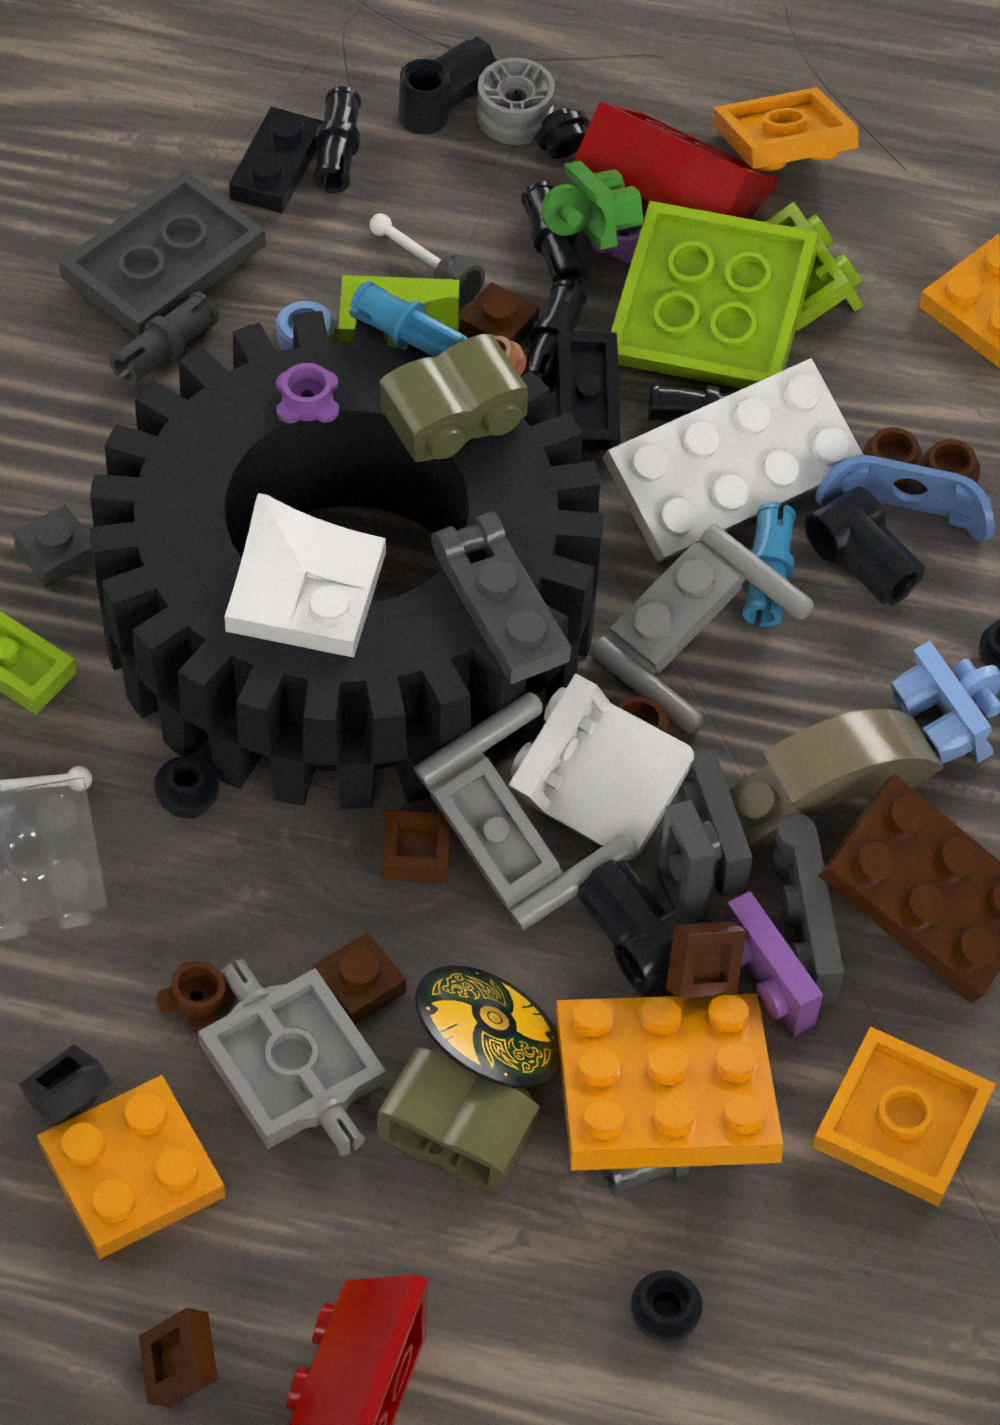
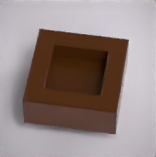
M491 282L459 317V332L467 338L483 334L504 336L510 341L520 344L531 332L535 321L539 319L540 307Z
M386 810L382 880L448 883L451 826L442 813Z
M732 921L675 925L666 989L679 998L737 994L746 930Z
M369 932L313 965V969L316 968L354 1025L406 993V979Z
M186 1307L139 1335L148 1404L170 1408L218 1380L208 1312Z

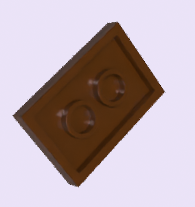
M894 774L882 784L818 876L972 1003L985 994L1000 971V861L899 776Z

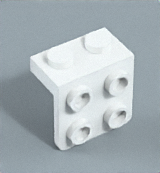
M575 673L567 688L560 687L551 697L544 713L546 723L534 743H526L516 755L511 767V776L513 778L509 786L526 805L602 847L621 834L630 835L636 841L638 847L636 856L630 859L633 860L643 851L666 812V806L670 805L691 770L694 751L688 744L611 704L597 684Z

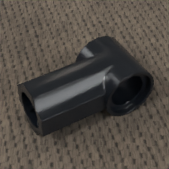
M476 36L472 40H465L435 60L424 58L408 62L400 73L398 107L400 124L405 129L417 134H432L441 130L446 125L448 110L475 94L478 89L479 76L487 66L497 61L491 46Z
M860 486L854 487L806 516L804 520L805 532L817 554L831 563L841 560L882 604L890 603L893 606L909 596L912 589L923 579L925 566L886 527L884 512L879 502L867 489Z
M611 859L593 869L591 875L579 885L578 899L614 944V954L617 963L628 982L640 993H647L667 981L674 926L689 924V922L676 910L665 912L625 860L614 862Z

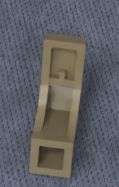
M867 709L821 721L778 742L763 752L769 763L732 787L729 792L749 848L759 854L776 843L778 824L786 815L798 813L811 819L820 812L841 802L862 796H875L882 784L894 774L914 789L944 769V766L915 719L909 714L892 709Z

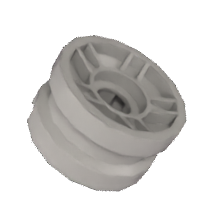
M512 57L502 59L487 66L479 76L477 89V121L480 129L489 138L503 144L523 145L533 143L534 136L542 127L543 119L554 111L555 82L551 73L541 64L525 58Z

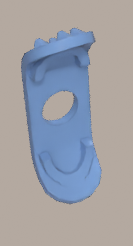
M858 455L845 459L838 465L834 464L816 492L815 501L822 507L850 489L860 486L872 493L879 503L948 517L949 525L965 528L977 542L990 540L994 534L995 523L991 498L987 497L984 490L974 480L957 473L876 456ZM900 479L917 480L925 485L927 491L918 495L907 494L897 489L894 482Z

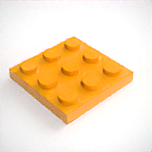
M758 993L693 998L665 996L556 1000V1025L571 1171L782 1163L783 1139Z

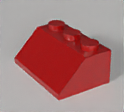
M603 101L599 102L573 161L581 160L593 173L616 169L622 175L625 187L634 186L640 192L642 210L644 211L647 210L649 201L751 219L773 192L780 179L766 171L752 169L745 161L636 109Z
M410 1274L347 1280L344 1282L337 1303L333 1304L327 1301L324 1303L316 1321L312 1337V1343L319 1345V1349L311 1369L300 1366L289 1390L286 1408L294 1411L289 1425H394L427 1336V1278Z

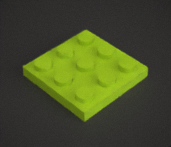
M649 201L611 332L617 333L618 365L744 389L784 371L819 247V232Z

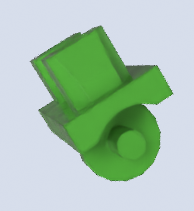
M581 160L564 164L565 174L572 180L573 185L561 184L552 188L545 195L541 203L540 213L542 220L552 232L561 236H570L582 230L601 250L618 246L616 230L643 225L640 192L634 186L625 187L622 175L616 169L593 173Z

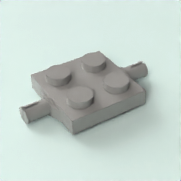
M244 959L235 961L236 970L231 963L227 965L222 971V975L239 1000V1003L226 1017L198 1031L199 1045L267 1149L305 1128L322 1125L337 1147L340 1155L350 1154V1145L356 1151L362 1146L365 1138L358 1131L345 1110L352 1102L386 1084V1070L315 968L287 984L262 988Z

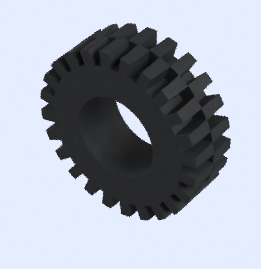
M323 311L294 314L293 349L276 352L260 322L233 331V370L230 372L201 346L179 360L180 395L155 381H152L135 398L137 430L116 424L105 444L107 475L94 474L90 493L94 527H90L89 530L96 586L109 661L113 670L123 669L127 699L141 718L159 710L163 741L168 747L180 756H189L209 739L212 765L218 773L219 780L239 789L242 788L261 757L270 758L274 799L295 805H305L315 769L337 770L341 809L372 808L374 769L395 766L407 802L431 797V793L420 781L413 766L528 692L534 693L540 698L543 705L542 713L507 737L522 748L526 743L532 742L539 735L543 728L546 699L550 700L560 687L567 688L575 673L577 674L579 655L587 656L593 633L600 567L603 513H598L600 479L595 461L581 463L582 431L570 413L549 420L550 389L531 371L521 377L528 387L527 415L521 419L520 423L513 430L499 436L490 435L481 438H471L453 456L446 459H432L423 462H414L380 408L379 380L404 364L433 356L408 344L406 349L388 346V335L359 319H356L353 343L329 344ZM301 363L317 364L331 371L338 378V388L333 391V400L339 405V415L333 421L327 423L320 422L319 420H298L292 424L281 421L276 413L277 405L282 402V393L276 389L277 377L289 368ZM258 493L268 495L303 513L337 506H363L386 510L416 522L431 533L449 526L454 527L456 531L473 525L472 520L474 517L494 511L502 522L508 542L571 645L570 662L510 685L443 568L428 581L409 592L370 604L354 658L226 632L224 616L240 567ZM482 549L466 554L471 564L487 559ZM498 743L483 752L494 768L496 766Z

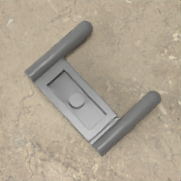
M712 524L705 530L698 543L694 541L610 627L611 632L607 636L601 637L593 645L590 655L639 696L647 697L657 702L668 719L684 733L694 734L703 725L702 714L654 674L659 675L742 589V583L745 580L753 584L798 620L805 619L812 613L814 603L810 597L717 524Z
M530 692L523 694L413 766L418 778L429 790L430 796L502 904H505L512 919L521 931L526 930L577 896L579 885L591 875L593 869L611 859L614 862L623 860L627 862L635 857L638 852L636 841L630 835L621 834L564 873L562 872L559 863L488 757H485L483 754L484 751L542 713L543 705L540 698Z

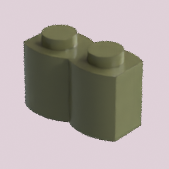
M483 334L465 339L449 347L437 357H427L409 362L396 368L379 380L380 408L414 462L449 458L456 454L471 438L506 434L513 430L520 423L521 419L527 415L528 387L493 334Z
M416 1047L378 1111L376 1134L397 1149L418 1159L438 1164L450 1174L474 1187L500 1194L537 1128L540 1106L532 1100V1096L525 1088L508 1087L485 1080L457 1064L441 1049L433 1051Z

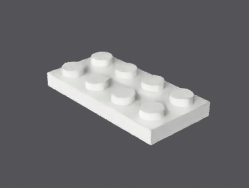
M810 358L613 447L602 458L659 564L685 552L694 541L698 543L705 530L712 524H717L727 532L755 519L757 509L761 504L779 502V507L817 490L834 464L838 465L845 459L863 455L815 363Z

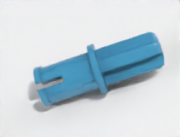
M372 281L362 283L354 293L350 306L353 307L349 310L351 317L359 319L392 337L393 344L399 348H404L410 344L433 357H437L454 344L468 339L462 333L426 315L423 303L419 301L409 303L377 286Z

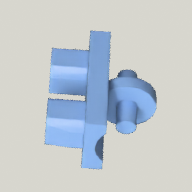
M931 641L914 649L916 666L910 668L891 682L892 695L902 712L914 717L936 704L943 716L923 727L922 732L942 764L961 757L970 752L977 764L994 754L993 748L986 740L992 732L991 725L978 707L983 710L988 718H992L1000 713V702L996 697L1000 692V670L994 665L976 669L969 659H963L953 669L961 680L959 682Z

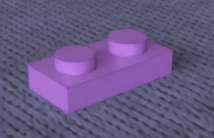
M750 891L727 902L724 922L732 921L746 930L741 967L744 966L755 982L756 992L765 1012L773 1020L780 1018L793 1038L815 1027L823 997L821 990Z

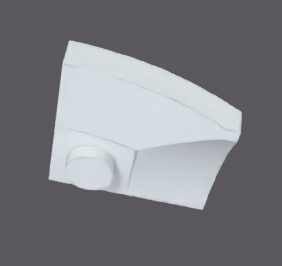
M258 493L240 567L224 616L225 631L354 658L386 555V538L361 533L317 519L268 495Z

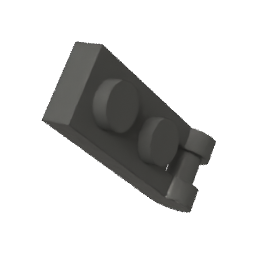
M494 511L474 517L472 520L473 525L456 531L454 527L449 526L432 533V545L439 563L510 685L570 662L571 645L508 542L502 522ZM482 549L487 559L471 564L466 554Z
M793 813L783 817L778 824L771 866L779 877L787 880L788 884L783 885L781 888V907L784 923L786 925L795 924L798 943H793L791 950L823 993L821 1006H832L837 1004L844 977V969L828 885L818 876L824 868L818 832L815 823L808 816Z

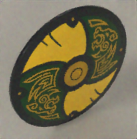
M459 965L436 968L428 972L420 981L416 989L415 1005L424 1029L434 1043L448 1057L469 1072L503 1086L532 1088L550 1081L560 1069L558 1034L553 1023L536 1002L513 984L484 970Z

